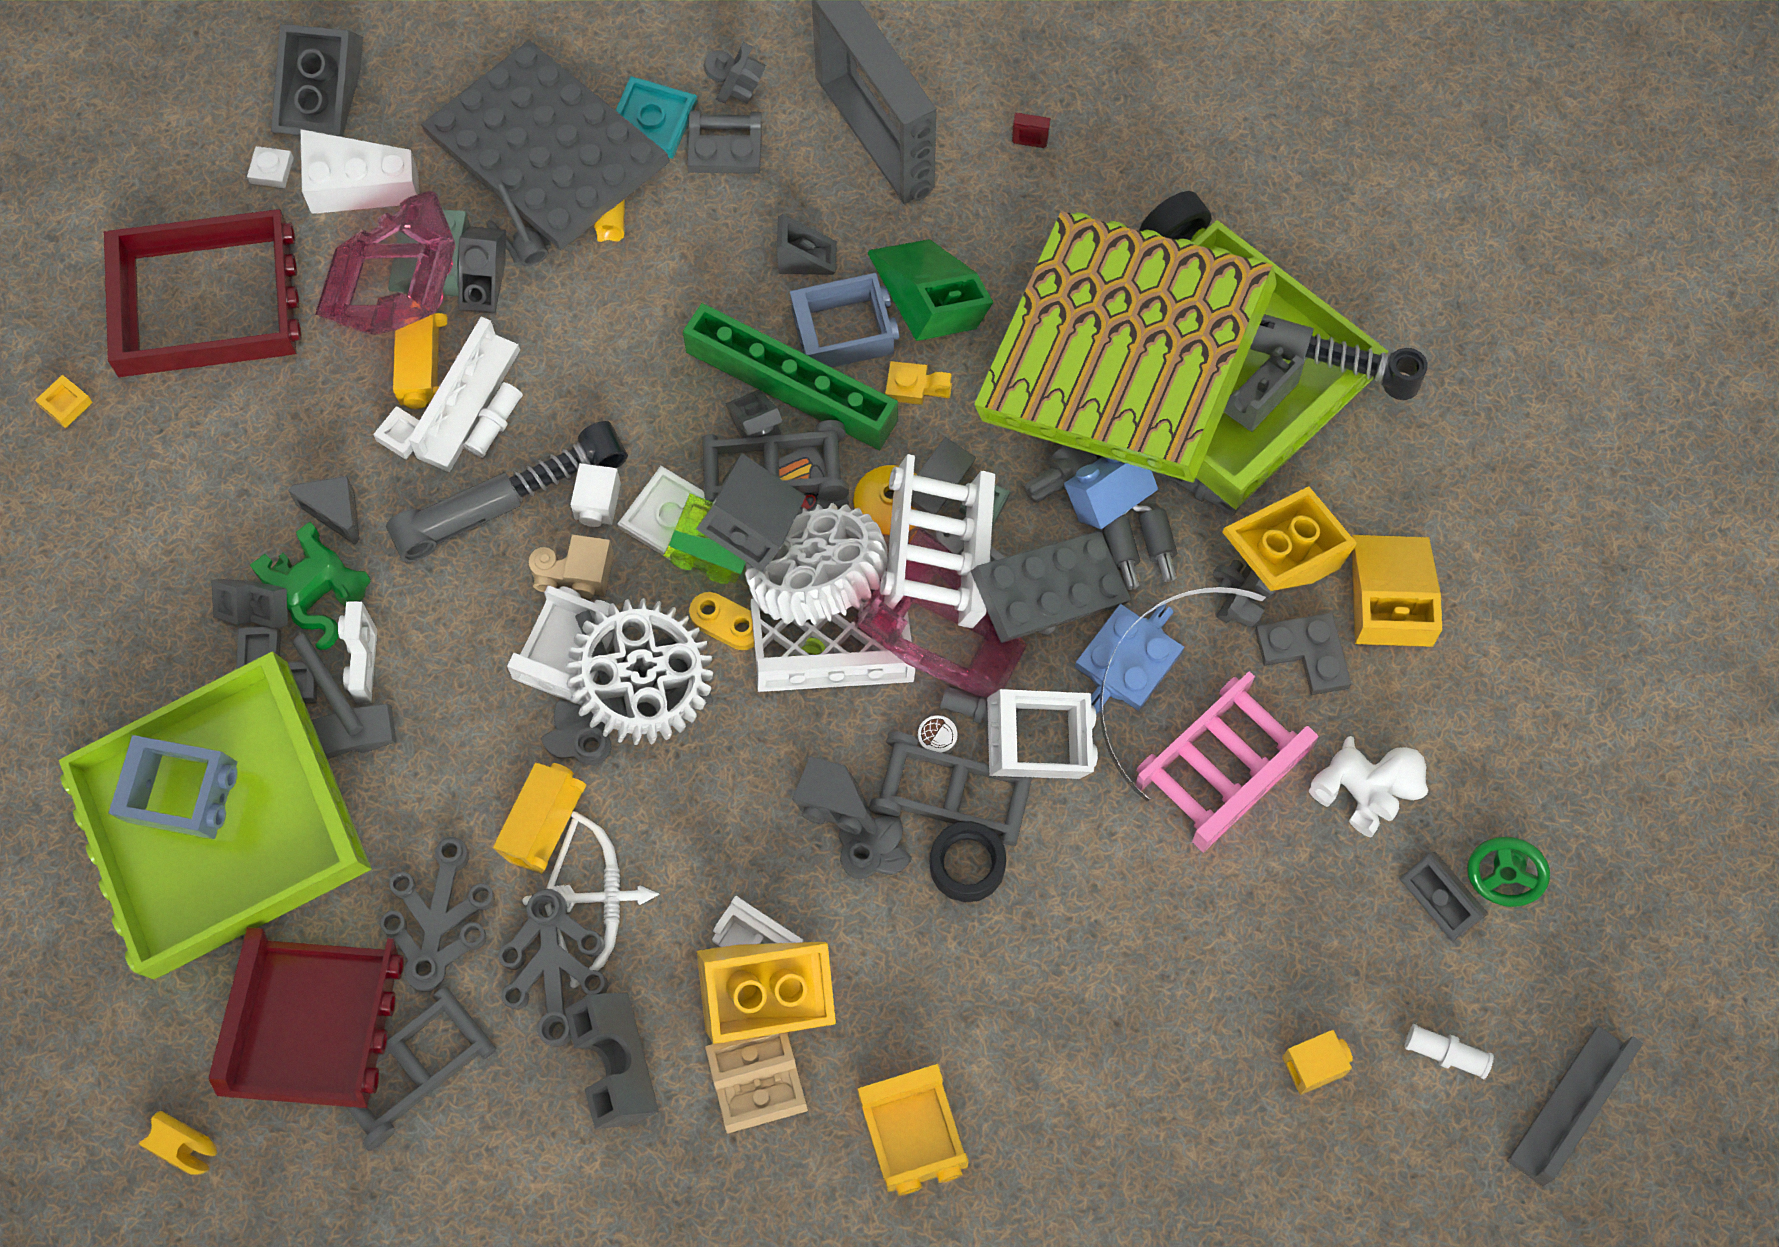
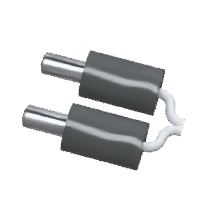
M1134 506L1133 509L1136 511H1145L1139 516V522L1150 561L1159 562L1165 582H1169V580L1174 581L1176 573L1172 558L1178 552L1166 510H1152L1148 506ZM1121 515L1102 528L1114 563L1117 569L1122 571L1126 589L1132 590V587L1136 589L1139 586L1134 566L1139 564L1140 557L1129 518Z

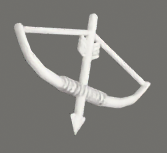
M573 811L571 814L572 821L546 889H553L565 898L567 913L572 910L575 903L604 902L605 947L602 953L596 957L592 966L589 967L590 970L599 971L605 965L615 946L618 924H620V920H618L620 919V915H618L620 914V901L638 900V904L641 905L658 896L659 893L642 886H638V890L620 891V869H618L615 848L605 830L585 816ZM578 822L591 829L602 846L606 864L604 869V892L575 893L570 885L554 886ZM525 896L522 900L523 904L527 906L532 896ZM547 904L545 906V910L548 916H550L554 911V907H551V905L553 904ZM557 928L559 946L568 952L561 931ZM570 976V986L572 988H576L581 984Z

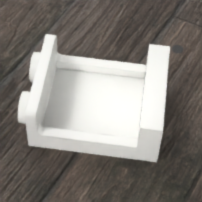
M547 586L544 592L546 603L521 654L513 653L507 667L512 679L572 702V694L579 690V688H567V680L576 675L567 673L566 665L568 662L576 661L568 657L569 649L571 647H579L574 643L576 633H581L575 616L589 610L594 620L595 613L600 610L608 618V608L611 604L602 600H595L593 603L581 598L578 592L565 586H561L559 589ZM612 632L602 639L607 654H609L613 646ZM598 671L590 674L591 679L595 682L599 675ZM584 701L575 702V704L580 706L585 703Z

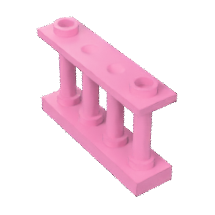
M1250 671L1240 680L1237 677H1233L1219 692L1222 697L1158 757L1154 754L1149 755L1136 770L1139 774L1135 786L1140 791L1153 781L1195 822L1194 827L1197 831L1192 843L1203 853L1313 749L1319 737L1308 726L1298 735L1294 731L1289 733L1247 693L1255 678ZM1234 704L1238 705L1278 743L1276 748L1280 752L1271 760L1267 757L1261 758L1220 719ZM1207 729L1251 770L1249 774L1252 778L1243 787L1239 783L1234 785L1192 745ZM1179 755L1223 795L1221 800L1225 804L1217 812L1214 813L1211 809L1206 811L1164 770Z

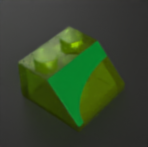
M689 493L678 515L663 556L670 558V562L679 568L691 570L693 567L706 572V576L717 583H736L746 562L696 530L700 520L712 506L713 502Z

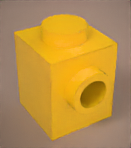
M1334 1030L1288 1048L1282 1056L1300 1095L1346 1076L1352 1069L1350 1062L1353 1061L1351 1051L1343 1038H1337Z

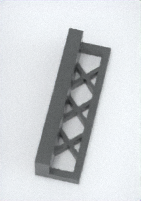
M1597 1026L1507 1161L1542 1187L1554 1180L1644 1043L1633 1036L1623 1043L1600 1026Z

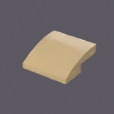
M787 1032L705 1046L727 1134L808 1111Z

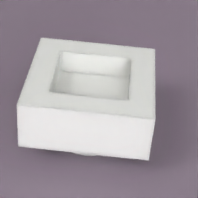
M256 146L247 175L249 183L285 188L293 162L291 151Z
M396 406L373 435L377 442L402 458L407 459L413 452L409 438L420 420Z

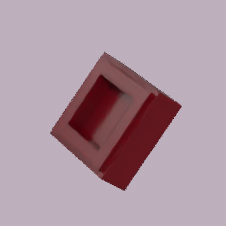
M1015 112L1012 131L1013 144L1038 148L1047 147L1051 118Z

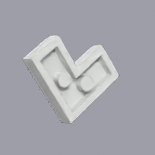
M346 602L345 615H341L338 621L339 638L345 641L347 651L351 653L350 666H345L343 685L344 689L349 691L356 703H371L377 628L363 602Z

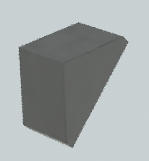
M785 214L779 215L777 227L779 274H835L837 241Z
M347 476L294 484L290 487L288 491L296 506L354 545L360 540L355 491Z

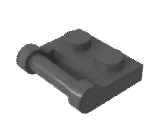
M690 111L688 173H760L762 112L751 111L750 115H701V111ZM701 129H750V136L701 135Z

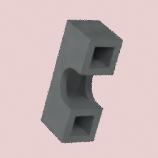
M628 992L589 994L566 1008L565 1013L574 1049L589 1048L595 1051L602 1058L606 1068L605 1078L585 1088L594 1128L631 1126L659 1112Z

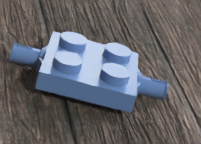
M1120 604L1076 661L1075 668L1091 678L1097 687L1091 695V705H1094L1096 714L1100 712V692L1103 677L1116 647L1117 649L1106 673L1103 688V705L1109 697L1123 700L1137 711H1140L1183 653L1185 647L1170 638L1161 629L1174 613L1169 606L1165 611L1166 604L1159 606L1149 620L1142 618L1131 629L1130 627L1140 617Z

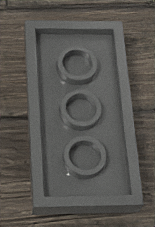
M1101 531L977 565L970 571L1001 643L1117 608L1120 604L1125 605L1131 601Z

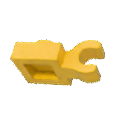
M891 361L885 395L898 402L923 405L924 395L950 398L952 374L935 372L928 375V365Z

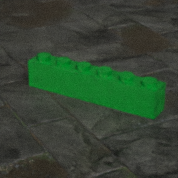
M704 303L700 304L682 331L685 350L689 355L820 421L837 420L845 425L847 435L879 451L898 422L897 400Z

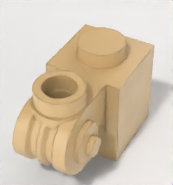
M572 534L568 555L562 560H557L554 551L550 548L540 547L534 550L529 557V567L534 578V589L545 592L547 586L554 588L565 586L578 592L581 598L590 599L594 595L605 596L614 556L610 540Z

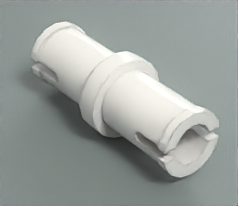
M503 382L488 408H482L478 415L480 420L463 446L469 452L483 458L499 431L504 432L508 425L506 420L523 394L514 386Z
M1416 1024L1411 1026L1404 1046L1407 1050H1412L1438 1060L1439 1065L1448 1069L1450 1066H1454L1477 1075L1482 1079L1488 1076L1494 1055L1489 1052L1486 1053L1460 1043L1459 1038L1450 1034L1448 1037H1444L1418 1027Z

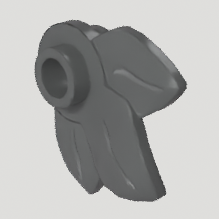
M608 699L601 700L609 709L614 711ZM562 700L557 701L554 710V722L557 730L541 737L546 750L551 755L560 759L575 757L580 763L585 765H597L603 762L611 752L609 734L607 737L603 736L605 724L600 722L591 728L590 723L594 715L592 712L580 716L581 706ZM595 741L599 744L598 749L594 752H587L585 750L588 742Z
M886 815L874 818L878 826L875 834L860 831V834H852L840 828L839 839L844 846L841 851L840 862L842 868L850 877L865 879L875 872L893 875L901 872L909 865L912 857L905 850L897 847L903 833V825L899 818ZM854 855H864L867 859L859 860Z

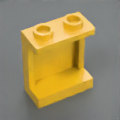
M938 1064L858 1088L859 1101L887 1192L897 1190L898 1196L907 1195L922 1189L921 1182L937 1177L939 1183H944L963 1175L961 1169L967 1168L969 1161L966 1153H964L943 1088V1078Z

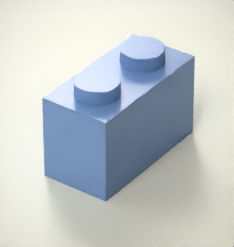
M1106 457L1100 458L1093 464L1083 466L1076 472L1074 477L1064 483L1079 522L1099 529L1104 528L1159 490L1151 470Z

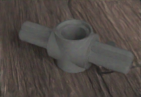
M1064 445L1051 457L1050 469L1025 484L1024 489L1031 501L1038 503L1061 488L1066 490L1064 483L1074 477L1080 468L1093 464L1103 456Z

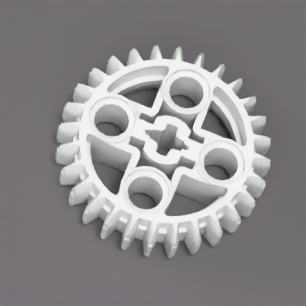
M831 503L827 509H822V506L817 504L813 511H807L803 507L802 514L796 516L782 547L762 572L746 562V580L757 605L760 606L764 613L770 614L774 620L782 618L785 624H790L795 619L799 626H802L809 619H811L814 625H817L818 620L824 617L831 622L832 615L841 612L846 616V609L851 606L859 609V600L862 598L870 600V590H878L880 588V579H882L887 568L888 548L877 522H874L869 514H863L860 508L851 510L848 505H843L838 510L834 503Z
M644 598L641 599L638 609H633L630 600L627 599L623 605V612H619L615 604L612 603L608 608V618L598 610L594 616L597 625L586 620L583 624V631L587 635L576 633L574 643L579 647H571L568 653V657L576 661L568 662L566 665V672L576 676H572L567 680V688H579V690L572 694V703L585 702L580 708L579 715L583 716L592 712L594 715L590 727L593 728L600 722H603L605 724L604 737H607L613 729L618 730L619 743L623 741L627 733H631L634 745H638L642 734H647L649 743L653 744L657 738V732L660 731L664 739L668 740L672 735L671 726L681 733L686 727L683 718L692 723L697 717V713L693 708L703 709L706 702L699 695H709L711 686L704 682L710 681L713 677V671L703 667L709 666L712 656L700 655L706 649L707 641L694 642L700 631L699 628H694L689 632L685 629L689 620L688 616H685L679 622L674 620L675 607H672L665 615L661 613L660 601L655 604L653 610H647ZM633 627L641 633L642 638L637 641H631L623 635L622 630ZM652 628L666 633L677 643L656 647ZM612 632L615 653L598 655L591 658L597 644L607 634ZM669 660H683L687 664L688 670L683 673L674 671L669 665ZM634 666H639L642 672H647L645 678H640L639 673L633 671ZM594 671H603L609 675L611 682L606 685L596 684L591 679L590 674ZM688 685L683 698L668 712L664 689L680 688ZM624 696L627 717L612 711L601 700ZM642 702H648L656 708L657 714L652 717L643 716L638 711L637 705Z

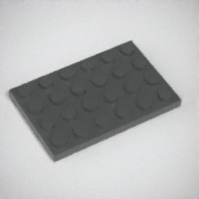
M530 40L421 124L424 132L500 199L502 197L497 185L499 183L504 184L518 214L559 250L564 249L596 223L606 212L613 209L670 162L667 152Z

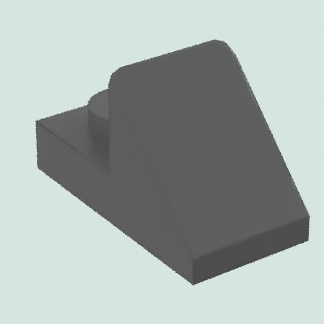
M760 390L725 403L741 438L781 435L778 423L783 421L779 410Z

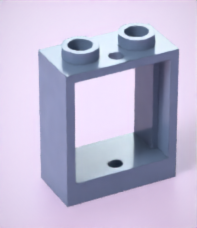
M877 273L790 291L791 311L803 354L831 368L894 354V340L899 339V330L895 317H888L886 308L891 307L890 297L886 286H880ZM870 300L879 335L819 348L811 313Z
M132 735L109 814L127 823L215 840L217 831L225 820V803L229 790L236 783V766L238 761L221 751ZM162 755L208 764L192 819L146 810Z

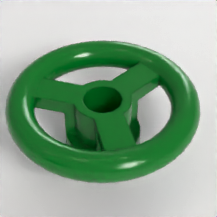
M1496 837L1481 843L1474 849L1467 864L1468 878L1475 891L1483 898L1506 907H1519L1536 901L1544 894L1550 882V868L1545 856L1534 845L1514 837ZM1497 850L1494 857L1493 873L1482 879L1479 871L1482 859L1490 852ZM1528 857L1534 862L1538 876L1526 872ZM1503 883H1519L1531 888L1517 895H1506L1493 890Z

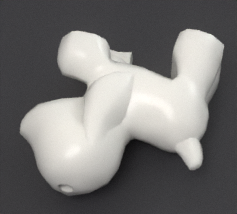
M1349 736L1344 740L1342 750L1338 751L1332 758L1330 766L1315 776L1309 789V793L1315 800L1328 807L1336 799L1340 784H1343L1358 803L1349 820L1350 824L1363 835L1372 837L1380 825L1378 815L1388 821H1392L1397 815L1399 801L1394 796L1414 801L1427 795L1426 764L1424 757L1417 750L1408 747L1395 748L1389 751L1379 763L1372 764L1355 748L1354 737Z

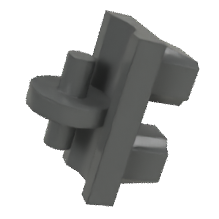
M743 42L735 60L730 54L721 50L713 51L706 57L704 71L707 76L714 81L724 82L716 98L717 101L726 104L729 96H732L748 104L766 67L765 64L749 57L753 46Z
M1233 560L1230 567L1225 565L1217 566L1212 574L1219 583L1218 587L1235 588L1250 592L1256 590L1266 598L1272 596L1276 591H1270L1249 564L1246 565L1242 574H1240L1244 565L1238 560ZM1216 592L1221 597L1227 595V593ZM1230 593L1216 618L1225 623L1235 619L1251 627L1259 621L1265 607L1250 597Z

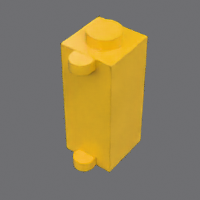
M433 308L396 309L393 391L400 406L405 405L411 409L424 408L430 404L440 387L438 386L439 327L447 325L448 317L443 313H435Z
M535 762L493 849L509 863L542 874L587 785L573 778L574 772L563 765L552 763L551 767Z

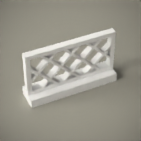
M880 591L871 592L870 600L863 598L859 600L860 607L858 610L862 613L852 623H849L838 614L832 615L831 621L844 629L834 641L818 631L828 621L826 617L820 618L817 625H810L805 621L802 626H799L794 619L792 623L805 631L795 643L780 634L788 624H785L782 619L774 628L760 619V611L763 610L754 599H751L750 606L758 692L914 682L916 656L915 649L912 648L906 596L903 595L897 603L898 613L890 621L875 611L880 604H884L885 595H881ZM867 617L883 627L873 639L858 629ZM762 631H763L765 634H767L763 639H762ZM890 632L902 641L903 649L887 650L879 642ZM852 635L866 646L860 652L849 653L840 645ZM809 637L820 640L827 647L819 655H809L801 649ZM773 639L787 649L781 657L764 658L763 649Z

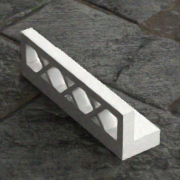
M480 317L409 438L417 459L447 472H450L464 449V442L467 441L479 422L480 418L478 415L482 408L487 409L520 352L518 344L495 335L491 320Z

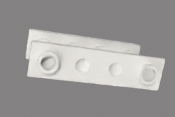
M907 454L899 467L893 468L889 480V489L894 490L887 571L884 572L880 583V594L885 595L883 610L892 611L903 595L953 605L955 610L959 611L958 626L974 628L986 614V607L970 571L977 565L990 562L995 474L980 471L972 483H967L966 486L913 475L915 456ZM912 490L962 501L963 506H967L966 517L963 520L913 510L911 509ZM909 525L959 535L960 540H964L963 552L961 555L908 544ZM906 560L957 570V574L962 575L961 587L958 590L906 580Z

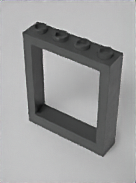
M812 0L817 81L903 204L913 199L918 201L925 198L935 188L936 107L859 0ZM857 64L900 123V131L857 72Z

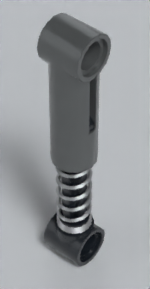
M1266 314L1262 318L1250 347L1251 350L1271 355L1277 347L1281 346L1283 348L1282 359L1291 361L1297 355L1304 361L1307 358L1314 359L1316 365L1324 362L1327 363L1328 368L1335 365L1340 367L1342 372L1346 369L1352 370L1355 376L1359 373L1366 374L1367 379L1373 376V379L1382 382L1381 385H1383L1385 392L1397 400H1408L1417 395L1428 367L1425 356L1413 348H1401L1394 353L1391 352V355H1386L1384 352L1377 355L1372 352L1371 348L1363 351L1360 350L1358 345L1354 347L1347 346L1345 341L1341 344L1335 343L1332 337L1328 340L1321 339L1320 334L1314 337L1312 336L1314 328Z
M600 421L586 427L578 436L579 443L577 445L574 444L571 450L563 449L561 455H551L550 460L545 462L539 460L537 466L532 468L526 466L524 472H514L511 478H508L506 472H503L422 510L409 509L396 514L387 522L386 529L401 560L404 562H414L430 555L438 544L520 507V501L522 502L523 496L528 494L534 496L536 490L541 488L546 490L547 485L552 483L558 485L559 480L565 477L570 479L571 474L578 472L579 463L610 468L620 467L627 460L628 454L612 424L608 421Z

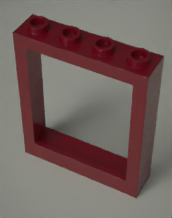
M281 209L104 231L108 362L118 377L296 355V341L302 339L298 318L294 319V309L299 308L300 305L297 288L292 286V276H297L296 259L294 254H290V245L295 244V232L293 224L291 222L286 223ZM274 242L278 333L140 350L136 259Z

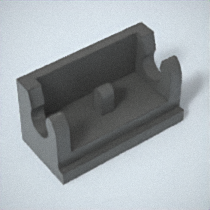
M1281 346L1271 353L1270 358L1239 390H1235L1230 395L1224 409L1226 414L1251 432L1299 383L1305 361L1296 355L1289 364L1286 363L1281 356L1283 353Z

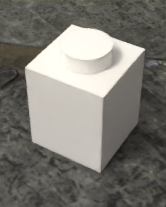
M579 463L570 504L575 520H579L580 523L590 527H599L602 523L613 524L621 486L617 468Z

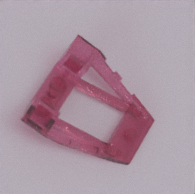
M427 191L408 197L400 203L399 209L401 210L395 215L385 213L378 218V227L370 232L361 230L335 249L315 313L316 315L368 335H378L398 330L437 311L443 301L442 291L447 275L453 266L452 257L456 244L438 197L434 192ZM397 231L419 242L376 244ZM418 258L407 296L402 293H396L378 298L376 305H351L365 259Z
M921 527L908 540V544L952 553ZM906 560V580L926 584L938 572L953 590H958L961 587L962 575H958L957 570ZM880 588L871 591V599H866L853 621L859 628L907 665L982 697H989L1006 687L1027 647V644L1021 637L1001 643L986 609V614L974 628L965 627L983 636L984 639L968 668L962 667L900 637L908 623L904 616L912 603L958 624L959 611L955 610L953 605L903 595L892 610L884 603L885 595L880 594Z

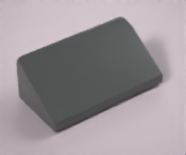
M1436 852L1427 854L1399 878L1452 942L1488 915V912Z

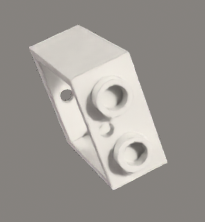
M1000 689L987 697L989 776L1080 779L1094 772L1098 752L1092 739V729L1096 722V710L1091 705V693ZM1016 708L1068 711L1070 764L1017 761Z

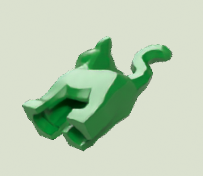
M309 522L296 531V535L304 550L305 558L292 566L289 558L283 552L279 555L278 562L271 568L273 561L264 554L250 564V567L262 583L286 588L287 610L293 622L302 629H322L324 635L315 646L318 650H327L334 645L339 637L337 622L326 615H308L307 611L324 594L332 589L336 599L345 608L346 602H360L365 597L366 587L370 584L371 579L365 571L346 568L334 551L322 545L318 530Z

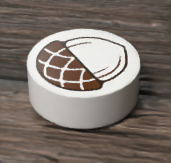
M939 715L925 719L918 730L919 746L944 754L951 753L957 743L955 724L947 717Z

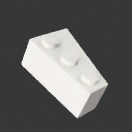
M301 129L302 193L311 214L420 203L419 173L411 150Z

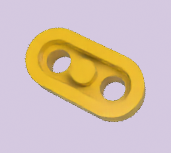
M714 592L701 593L692 600L689 614L695 628L698 627L701 632L737 650H748L754 647L753 623L750 610ZM706 606H713L715 608L712 614L702 613V609ZM740 623L749 625V628L744 632H739L735 629Z

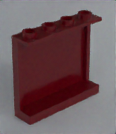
M247 927L208 1077L218 1097L367 1108L370 1093H376L379 1085V1068H376L378 1055H384L387 1047L388 1033L384 1029L387 1016L392 1017L395 1010L396 995L395 992H392L395 979H400L403 972V955L398 954L394 939L387 938L385 950L268 941L263 928Z

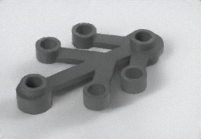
M455 837L443 839L435 849V858L440 867L430 910L416 891V883L409 873L397 872L389 881L390 890L396 897L405 902L425 932L422 948L420 949L406 931L407 921L400 912L388 911L380 920V927L383 932L395 940L408 959L404 969L405 978L410 986L418 991H431L437 988L446 976V966L471 949L481 948L487 939L483 927L478 923L470 922L462 927L459 939L439 950L441 938L444 934L479 910L489 909L495 901V895L491 887L484 883H478L470 889L468 898L448 911L456 871L463 869L469 861V851L465 843ZM456 847L458 851L454 857H444V852L447 848ZM400 880H409V886L406 890H396V885ZM480 891H486L489 893L488 899L482 903L476 902V894ZM391 919H400V926L397 929H387V924ZM470 931H480V937L477 941L468 942L466 940L467 934ZM422 964H431L432 968L428 975H418V968Z
M542 889L533 894L529 899L526 909L527 922L510 943L501 947L498 959L508 969H519L526 961L524 950L539 933L541 948L514 983L507 985L503 989L501 998L503 1003L509 1008L512 1007L511 1009L513 1010L524 1008L529 1002V990L544 973L547 1014L540 1019L537 1031L544 1043L552 1047H562L569 1043L572 1037L564 1010L561 969L581 983L582 990L588 995L605 994L609 983L605 975L599 971L590 970L559 946L557 928L576 940L578 949L589 957H596L601 954L605 947V941L596 931L586 930L567 915V902L559 892L553 889ZM547 904H553V913L548 917H544L542 914L543 908ZM596 937L597 944L595 948L586 950L585 943L587 939ZM511 950H517V959L512 963H508L506 959L507 954ZM594 977H599L601 980L599 988L590 991V980ZM515 990H520V1000L517 1003H510V994ZM558 1024H563V1035L559 1038H554L553 1028Z

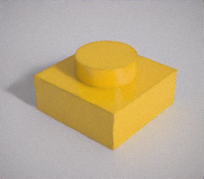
M63 374L35 400L40 408L64 428H67L93 403L87 394Z

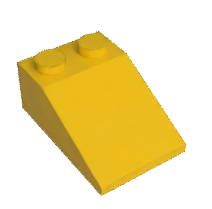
M1309 486L1225 527L1222 531L1270 591L1312 584L1341 568L1357 545V542Z
M827 942L740 944L697 951L705 1031L713 1044L836 1024Z

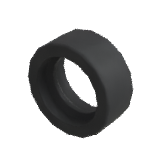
M1180 192L1169 197L1153 209L1142 222L1139 231L1152 230L1159 233L1162 237L1177 241L1179 239L1191 241L1197 231L1201 228H1208L1212 220L1211 212L1195 192Z
M973 821L957 822L943 829L933 842L929 860L931 878L938 890L950 899L964 903L980 901L993 894L1002 883L1006 868L1005 846L997 833L986 825ZM971 839L980 842L987 848L991 855L992 865L990 872L983 880L976 884L965 885L956 882L948 875L944 866V857L952 844L960 840Z

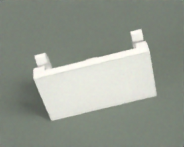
M737 896L734 897L730 906L713 930L716 934L712 938V942L720 947L740 944L803 942V939Z

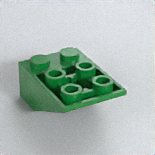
M930 239L872 249L867 253L915 341L975 330L994 303L978 274Z

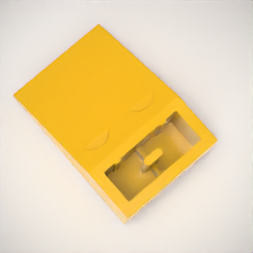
M1352 535V538L1357 542V545L1352 550L1355 644L1433 647L1442 632L1441 592L1430 538Z

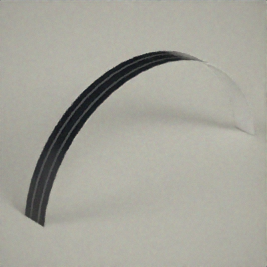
M1217 587L1192 590L1159 603L1141 616L1130 629L1157 607L1188 595L1211 592L1233 593L1261 602L1266 597L1235 588ZM1116 647L1108 662L1100 692V721L1103 737L1108 752L1124 780L1145 801H1149L1150 799L1134 785L1119 765L1106 734L1103 718V688L1106 673L1117 649Z

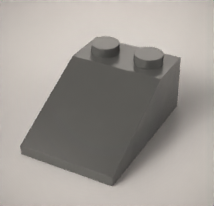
M280 24L271 132L301 136L302 129L343 137L360 75L362 36L349 30Z

